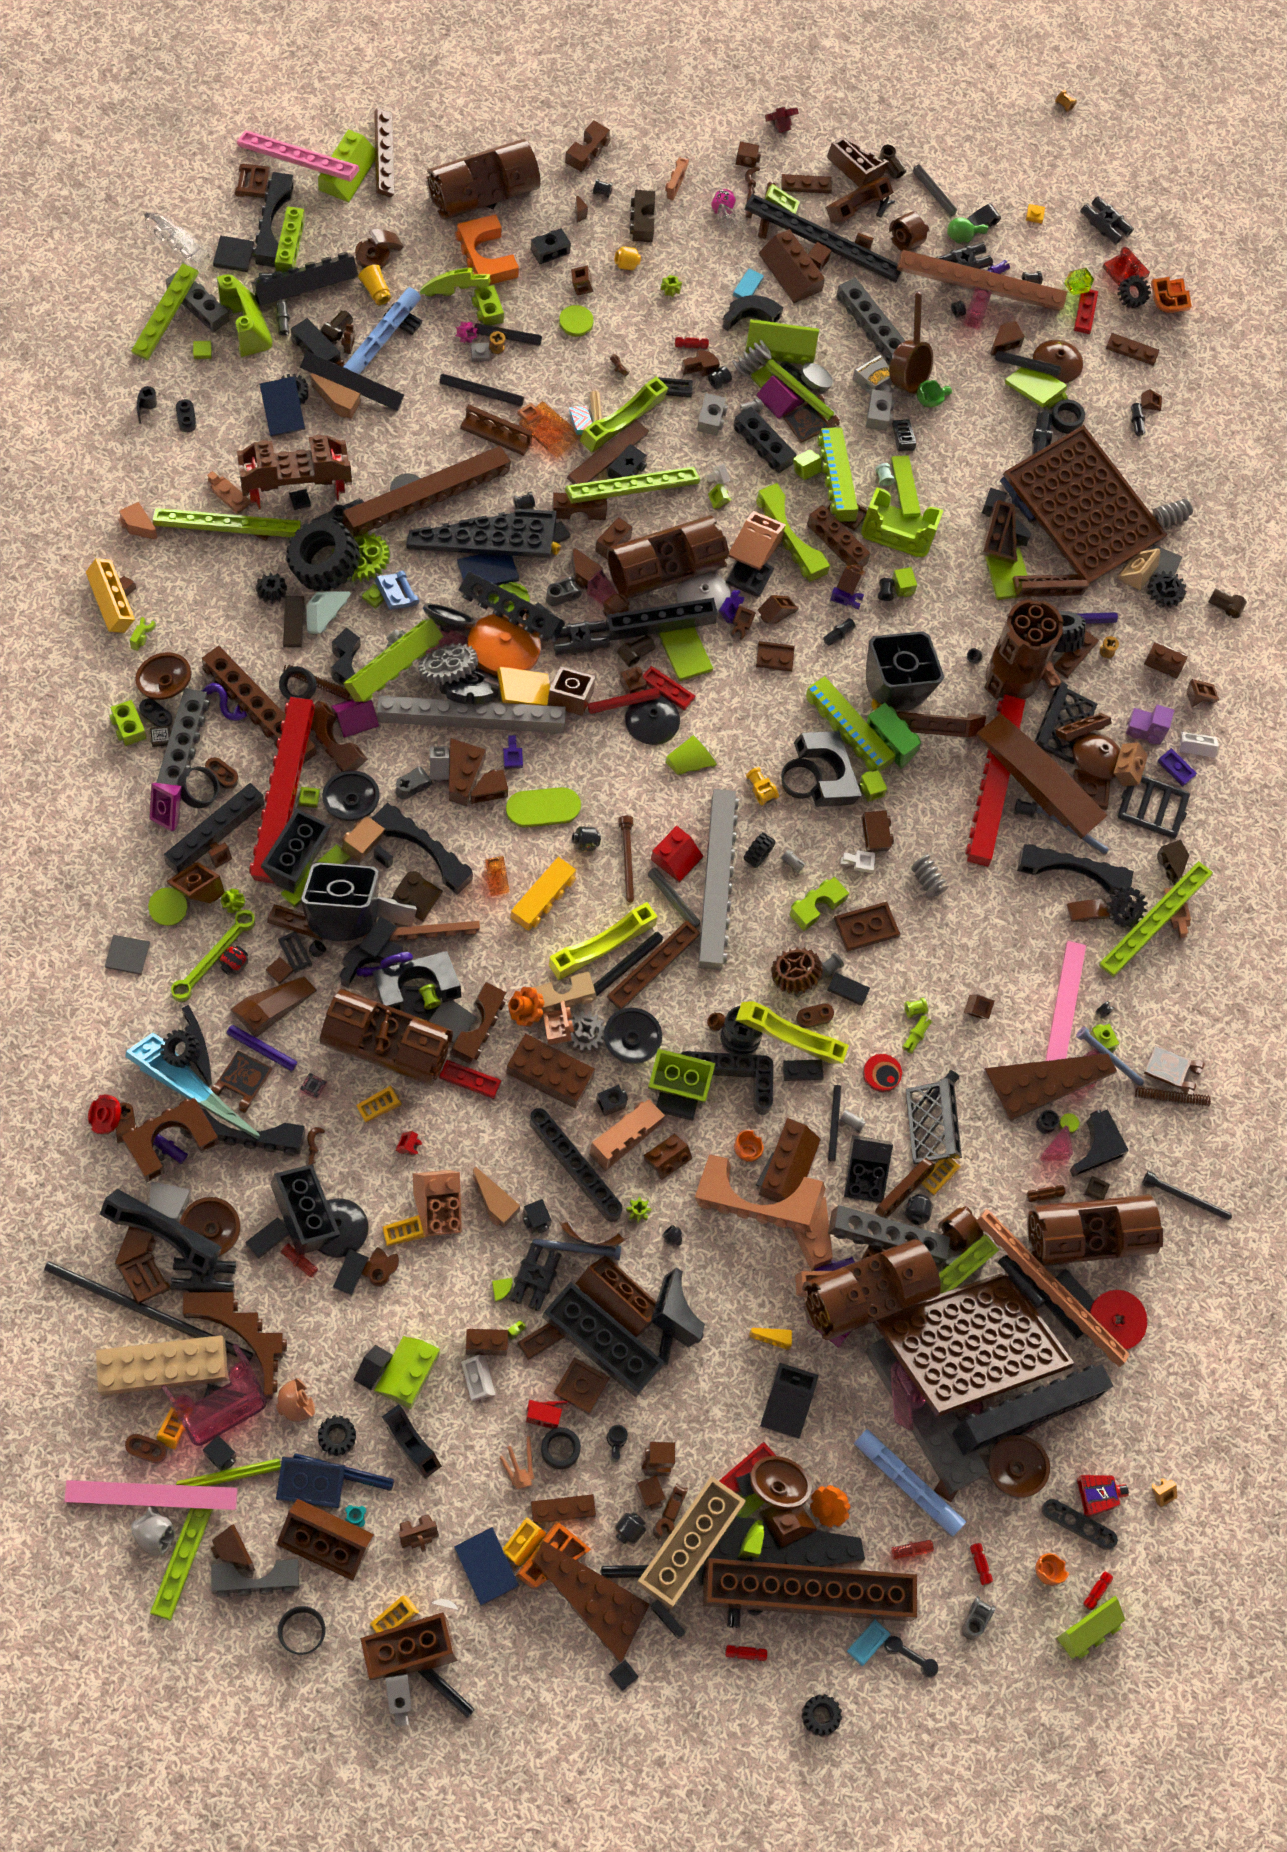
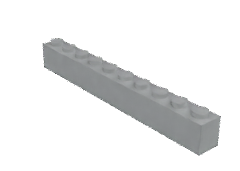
M379 696L377 718L378 722L564 733L566 707L492 702L474 705L472 703L462 704L442 699Z
M714 789L712 794L698 968L721 970L722 964H726L727 953H724V947L728 945V935H725V929H729L730 918H726L727 912H730L731 907L728 894L731 895L732 883H729V877H733L734 866H730L731 860H734L735 849H732V843L736 841V832H733V826L737 825L738 817L734 815V811L738 810L739 799L736 798V791Z

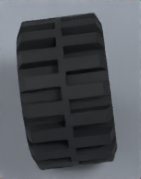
M1059 611L1063 619V633L1054 651H1076V649H1080L1084 645L1085 619L1076 613Z

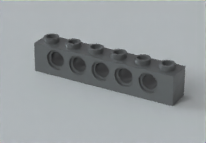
M856 277L840 284L836 295L838 301L843 303L848 314L854 317L858 327H862L867 338L872 340L877 351L883 354L887 364L890 365L894 351L901 343L905 342V339Z
M188 688L184 689L156 783L177 785L179 776L185 770L191 768V765H189L190 760H194L196 754L194 746L195 743L198 744L200 741L201 733L199 729L204 727L205 724L204 712L208 711L210 706L207 692ZM192 726V728L186 729L185 727ZM182 742H187L186 745H180ZM179 758H180V759H183V760L180 761V762H176V761H175L176 759H179ZM172 775L178 776L176 778H170Z
M838 1205L831 1211L828 1233L838 1239H850L856 1244H867L877 1250H888L905 1243V1239L908 1241L918 1239L927 1246L936 1266L947 1260L950 1241L948 1236ZM849 1223L854 1226V1229L849 1226ZM868 1229L872 1231L873 1235L868 1232ZM886 1234L891 1237V1240L887 1238Z

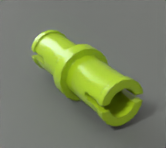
M923 1015L920 1017L915 1028L910 1030V1036L902 1046L903 1050L907 1048L908 1053L912 1054L919 1041L924 1039V1033L932 1023L931 1019L926 1021L928 1017Z

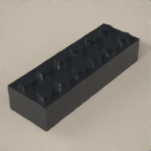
M571 1282L543 1313L542 1318L635 1398L665 1363Z

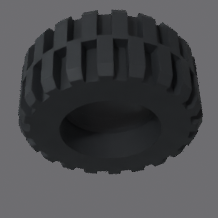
M322 518L320 521L317 519L312 520V523L302 525L303 528L298 529L295 532L296 535L291 537L290 545L287 546L286 550L288 553L286 561L290 570L306 588L318 592L321 589L323 591H330V588H339L340 584H345L348 581L347 579L354 575V569H357L359 564L357 560L360 559L359 546L342 523H338L333 519L328 520L327 518ZM326 546H335V550L329 559L320 564H311L314 555L320 549Z

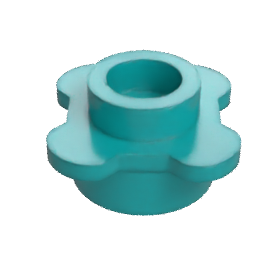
M347 1506L345 1509L347 1513L345 1521L358 1527H363L365 1525L364 1514L366 1513V1508L364 1506Z

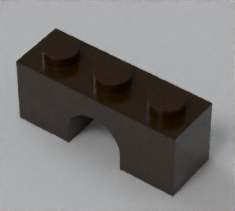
M635 190L634 197L631 196V207H634V210L630 212V221H633V224H630V234H633L632 241L653 242L655 218H647L644 215H654L655 191Z

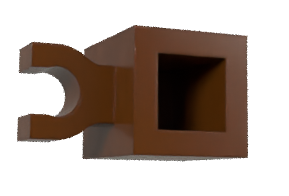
M638 666L623 671L620 674L619 681L626 694L646 690L647 683L642 676L641 668Z

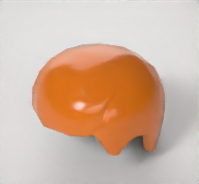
M743 1130L737 1135L734 1151L739 1158L746 1162L758 1160L764 1150L762 1138L754 1135L753 1130Z
M1052 1553L1040 1556L1035 1566L1037 1577L1042 1583L1050 1586L1065 1582L1069 1576V1572L1065 1569L1066 1562Z

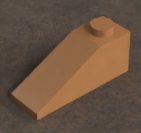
M311 374V386L339 416L351 419L360 405V393L316 374Z
M475 1167L473 1169V1177L487 1213L490 1216L489 1219L494 1225H500L504 1228L519 1213L520 1205Z

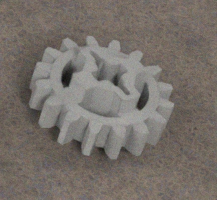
M581 1011L579 1017L577 1014H573V1028L576 1026L577 1031H575V1034L571 1033L572 1041H568L567 1044H573L572 1050L579 1048L580 1053L583 1050H587V1053L590 1054L592 1048L597 1051L598 1045L603 1046L605 1026H602L604 1020L598 1021V1015L596 1014L592 1017L590 1011L588 1015ZM598 1031V1037L595 1039L594 1034Z

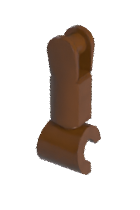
M678 1483L675 1484L662 1518L653 1527V1535L656 1539L659 1540L663 1535L661 1527H665L668 1534H671L675 1529L673 1522H675L688 1488L684 1489L679 1487ZM674 1494L681 1496L680 1501L673 1498Z

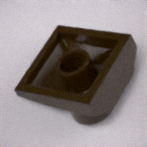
M410 871L404 876L391 899L396 900L400 904L416 906L415 918L424 922L443 893V890L425 880L419 872Z

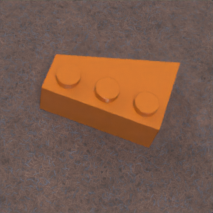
M559 1522L552 1526L542 1540L575 1560L592 1550ZM536 1549L515 1575L531 1589L547 1581V1578L531 1561Z

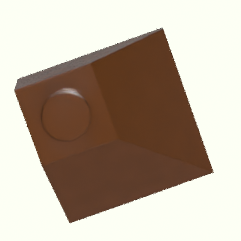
M199 862L194 863L167 880L168 885L188 898L209 904L218 900L225 893L220 875Z
M771 1506L759 1512V1515L780 1547L817 1531L816 1526L803 1506L790 1510Z
M234 1524L212 1540L214 1546L211 1547L215 1559L220 1558L224 1564L233 1563L234 1567L252 1572L255 1570L254 1564Z

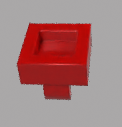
M413 1131L402 1133L395 1151L401 1154H418V1151L413 1148L414 1144L422 1145V1142L417 1139L418 1134Z

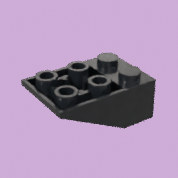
M852 1135L844 1197L878 1203L884 1200L893 1149L891 1141Z
M779 1363L760 1427L800 1439L819 1375Z

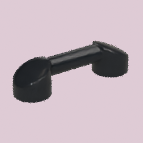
M890 1636L885 1640L884 1648L889 1654L899 1652L920 1665L921 1672L925 1677L931 1678L938 1673V1664L934 1659L926 1660L903 1645L899 1637Z

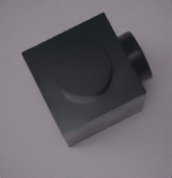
M543 1199L524 1206L523 1213L525 1217H523L526 1228H530L532 1233L547 1231L549 1226H551L552 1220Z

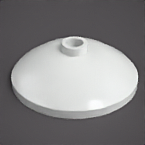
M711 572L682 581L677 588L678 603L714 598L718 612L717 617L721 615L719 609L726 597L731 596L727 583L721 577Z

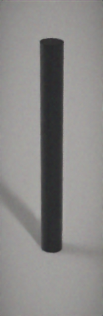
M834 1085L828 1161H836L841 1099L840 1085Z

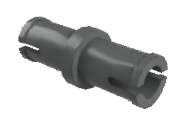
M278 300L276 302L278 334L288 335L290 316L287 312V301Z

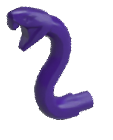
M211 683L201 690L207 692V695H211L214 692L219 693L220 710L225 718L240 721L247 717V713L245 711L241 712L239 706H236L233 713L229 711L227 707L228 696L221 685Z
M409 952L397 953V955L382 960L379 966L358 968L356 974L358 976L371 977L373 976L372 971L387 968L388 965L396 962H408L413 959V955Z

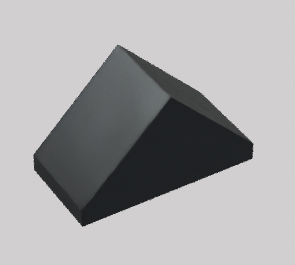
M375 1345L364 1356L353 1380L372 1390L393 1355Z

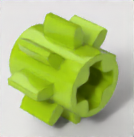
M669 275L667 278H662L660 290H664L665 296L674 297L676 293L680 294L682 282H678V277Z
M239 889L225 891L221 897L222 908H226L228 913L240 911L245 905L244 894L239 893Z
M641 1197L635 1202L631 1199L630 1205L632 1207L626 1208V1212H631L629 1220L634 1218L637 1220V1224H639L641 1219L647 1221V1214L651 1213L652 1210L647 1208L649 1201L644 1202L641 1200ZM637 1207H640L641 1213H637Z

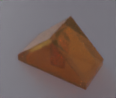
M504 856L485 859L484 873L490 895L494 896L510 892Z

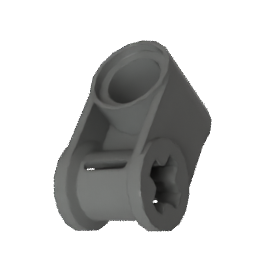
M567 577L564 580L550 584L547 587L545 599L547 604L558 606L579 598L582 592L576 587L575 579Z
M417 767L397 779L395 793L400 799H408L418 792L424 791V788H429L432 785V780H430L422 767Z
M976 1596L963 1624V1635L970 1640L978 1638L984 1632L994 1614L996 1606H990L981 1601L979 1596ZM969 1624L976 1625L978 1632L973 1633L970 1631Z

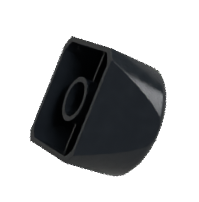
M926 632L873 636L869 640L866 662V685L870 695L881 705L886 703L889 707L891 706L895 710L901 711L915 709L927 700L945 678L931 637Z
M321 862L313 864L301 898L303 912L310 930L323 939L339 942L355 940L368 934L377 919L379 870L371 866Z

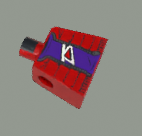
M1081 1475L1077 1478L1084 1515L1087 1517L1115 1509L1120 1505L1119 1498L1129 1496L1127 1485H1116L1115 1478L1112 1475Z

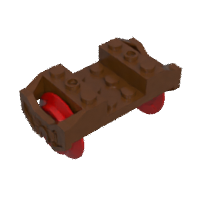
M317 434L313 437H308L310 450L299 449L294 452L281 451L274 453L272 441L261 440L252 443L243 450L237 451L242 495L248 496L249 494L250 502L256 503L258 509L261 510L259 488L261 492L278 489V486L304 483H315V485L334 484L335 497L338 502L340 494L345 493V484L352 485L351 464L348 459L345 440Z

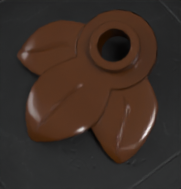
M377 1247L372 1253L370 1261H367L362 1275L368 1277L370 1282L376 1287L386 1285L390 1275L398 1268V1254H392L388 1257L381 1248ZM383 1274L382 1279L377 1280V1276Z

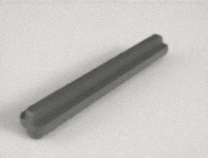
M921 165L914 166L913 173L950 216L955 215L957 208Z
M657 868L651 869L648 872L651 880L683 919L697 928L701 923L700 920Z

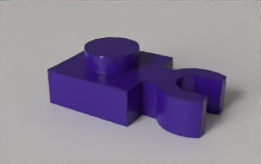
M733 590L731 596L726 597L719 609V613L727 623L733 622L739 604L744 602L745 598L738 596L740 590Z

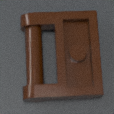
M240 164L238 186L235 188L234 194L237 197L265 198L270 167ZM251 173L249 188L244 187L246 175Z
M148 1253L119 1267V1271L137 1304L170 1290V1284L164 1280L154 1262L155 1257L152 1253ZM147 1264L158 1286L154 1287L142 1265Z

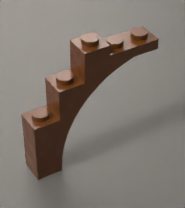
M234 1292L183 1293L184 1318H198L221 1324L238 1334L250 1346L263 1368L265 1399H273V1394L278 1392V1380H274V1372H278V1360L274 1359L283 1358V1352H287V1339H283V1333H259L263 1331V1319H259L258 1312L234 1313V1311H238L239 1305L238 1299H235Z

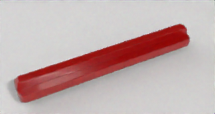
M652 688L588 703V711L590 714L658 699L660 698L659 689Z

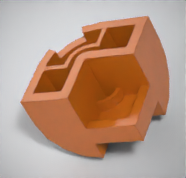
M1170 277L1152 279V294L1158 309L1166 313H1176L1191 309L1189 290H1185L1183 278L1170 280Z

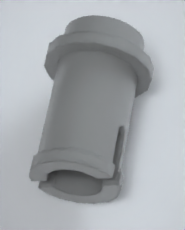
M757 398L752 402L740 404L741 412L750 406L757 412L763 409L761 399Z
M787 850L781 857L784 860L783 863L786 862L799 873L806 863L796 857L793 851Z
M845 1110L840 1118V1121L853 1127L854 1131L858 1130L861 1132L866 1124L863 1117L859 1118L848 1110Z

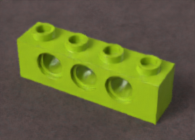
M287 206L275 259V270L278 272H288L289 268L296 265L305 223L304 209Z

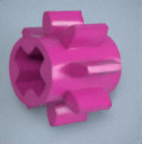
M461 322V325L456 327L457 334L455 336L461 338L460 342L472 343V339L477 338L476 331L478 329L472 327V322Z

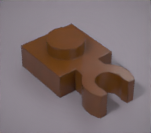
M346 324V331H344L341 346H344V353L351 354L355 342L354 325Z
M739 605L732 624L737 626L732 629L730 635L733 637L735 632L738 631L741 634L739 639L742 640L746 634L745 629H750L756 612Z

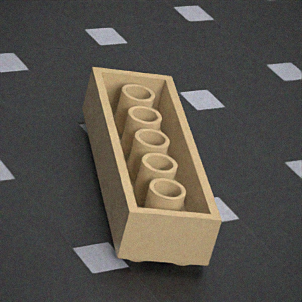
M222 1335L96 1350L98 1392L102 1396L228 1381L226 1341Z
M711 1476L644 1571L637 1585L672 1610L740 1512L746 1500Z

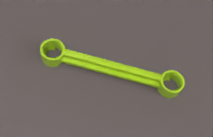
M240 910L235 916V924L184 980H178L173 983L171 993L176 1001L185 1002L189 1000L192 995L191 989L227 948L231 946L243 931H249L254 927L255 917L250 910ZM247 915L252 919L251 923H238L241 916ZM179 986H186L189 991L182 995H175V989Z

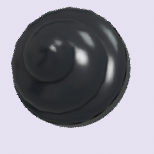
M671 1225L662 1234L664 1242L680 1246L682 1245V1231L679 1227Z

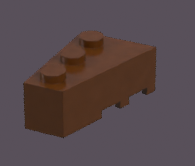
M845 137L832 142L827 154V158L859 188L876 178L882 177L889 162L886 159L882 161L874 156L875 153L871 151L870 153L865 152L861 149L860 145Z
M997 500L994 503L980 555L1011 564L1017 562L1015 504Z

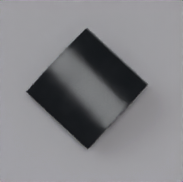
M735 561L725 582L732 587L760 597L774 567L765 563L758 570L740 561Z

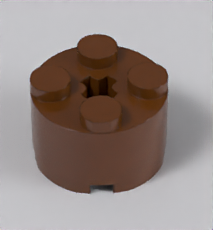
M916 211L909 212L893 220L889 226V233L892 232L893 235L891 240L900 251H910L923 244L927 239V232L929 231L927 223L923 222Z
M967 1206L955 1209L938 1224V1229L941 1228L943 1231L941 1235L950 1237L949 1247L955 1252L958 1250L962 1251L960 1254L964 1253L984 1236V1231L976 1222L977 1219L972 1215V1211Z

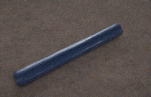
M297 1453L293 1455V1458L327 1462ZM350 1467L345 1468L344 1479L391 1491L393 1488L394 1480L392 1478Z

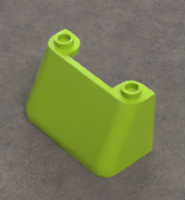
M233 275L218 276L219 303L231 309L233 314L238 312L243 314V316L236 320L240 356L245 357L269 350L272 347V337L254 294Z
M876 487L861 528L862 536L872 542L913 556L925 557L929 553L944 510L928 507L923 516L903 518L901 509L890 505V493Z

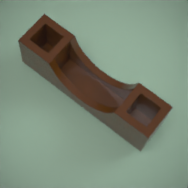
M888 177L876 178L825 208L832 223H842L854 216L858 209L870 203L880 201L894 192Z
M318 700L314 704L315 711L311 730H314L317 734L315 736L316 739L326 746L327 754L337 761L336 766L342 772L356 771L368 758L358 745L351 742L339 744L335 740L333 726L337 717L326 703Z
M485 982L474 1002L481 1014V1025L476 1030L470 1032L461 1031L449 1054L467 1063H471L473 1059H478L482 1051L479 1047L482 1042L486 1043L490 1035L488 1029L490 1025L494 1027L499 1017L496 1013L498 1009H503L507 1001L504 999L507 992Z

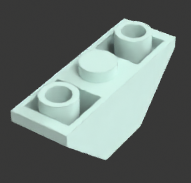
M349 591L316 592L306 605L307 632L310 634H320L325 631L326 625L336 617L337 611L347 603L351 593Z

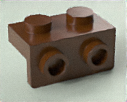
M675 1133L643 1155L645 1161L657 1171L658 1177L661 1180L692 1159L689 1146Z

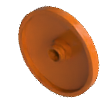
M492 614L478 620L476 626L471 628L468 635L467 645L475 649L478 657V667L495 676H498L497 669L499 667L529 671L537 663L541 651V641L538 633L534 632L531 634L523 629L524 626L518 624V626L508 622L509 618L504 615L500 618Z

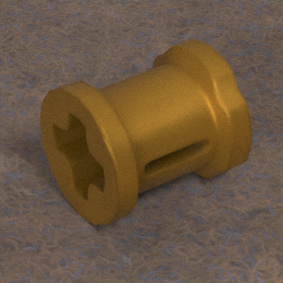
M1064 90L1058 94L1055 102L1061 104L1065 111L1069 112L1075 107L1077 100L1072 99Z
M493 332L490 335L491 343L489 349L494 354H500L505 350V335L502 332Z
M1112 636L1106 637L1103 645L1100 647V655L1103 658H1112L1119 647V641Z

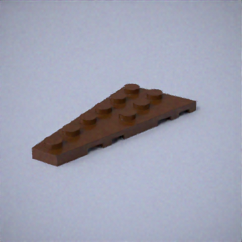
M1109 1054L985 1068L1010 1121L1117 1073Z
M541 1541L531 1561L547 1580H550L557 1588L559 1594L569 1602L571 1608L588 1628L598 1636L601 1643L614 1655V1658L619 1663H622L650 1604L547 1542Z

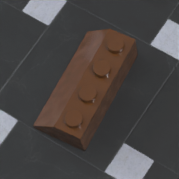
M790 229L775 235L759 251L760 257L793 303L823 291L824 276Z
M789 1118L786 1119L758 1194L759 1196L778 1203L791 1196L798 1189L803 1178L808 1177L821 1138L807 1125Z
M606 1255L588 1266L575 1283L584 1294L588 1295L599 1307L636 1338L652 1324L651 1318L656 1301Z
M297 1499L288 1512L276 1545L353 1581L368 1552L374 1534Z

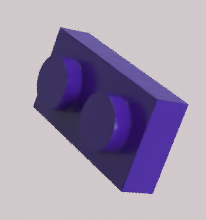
M1172 748L1157 760L1182 787L1197 775Z

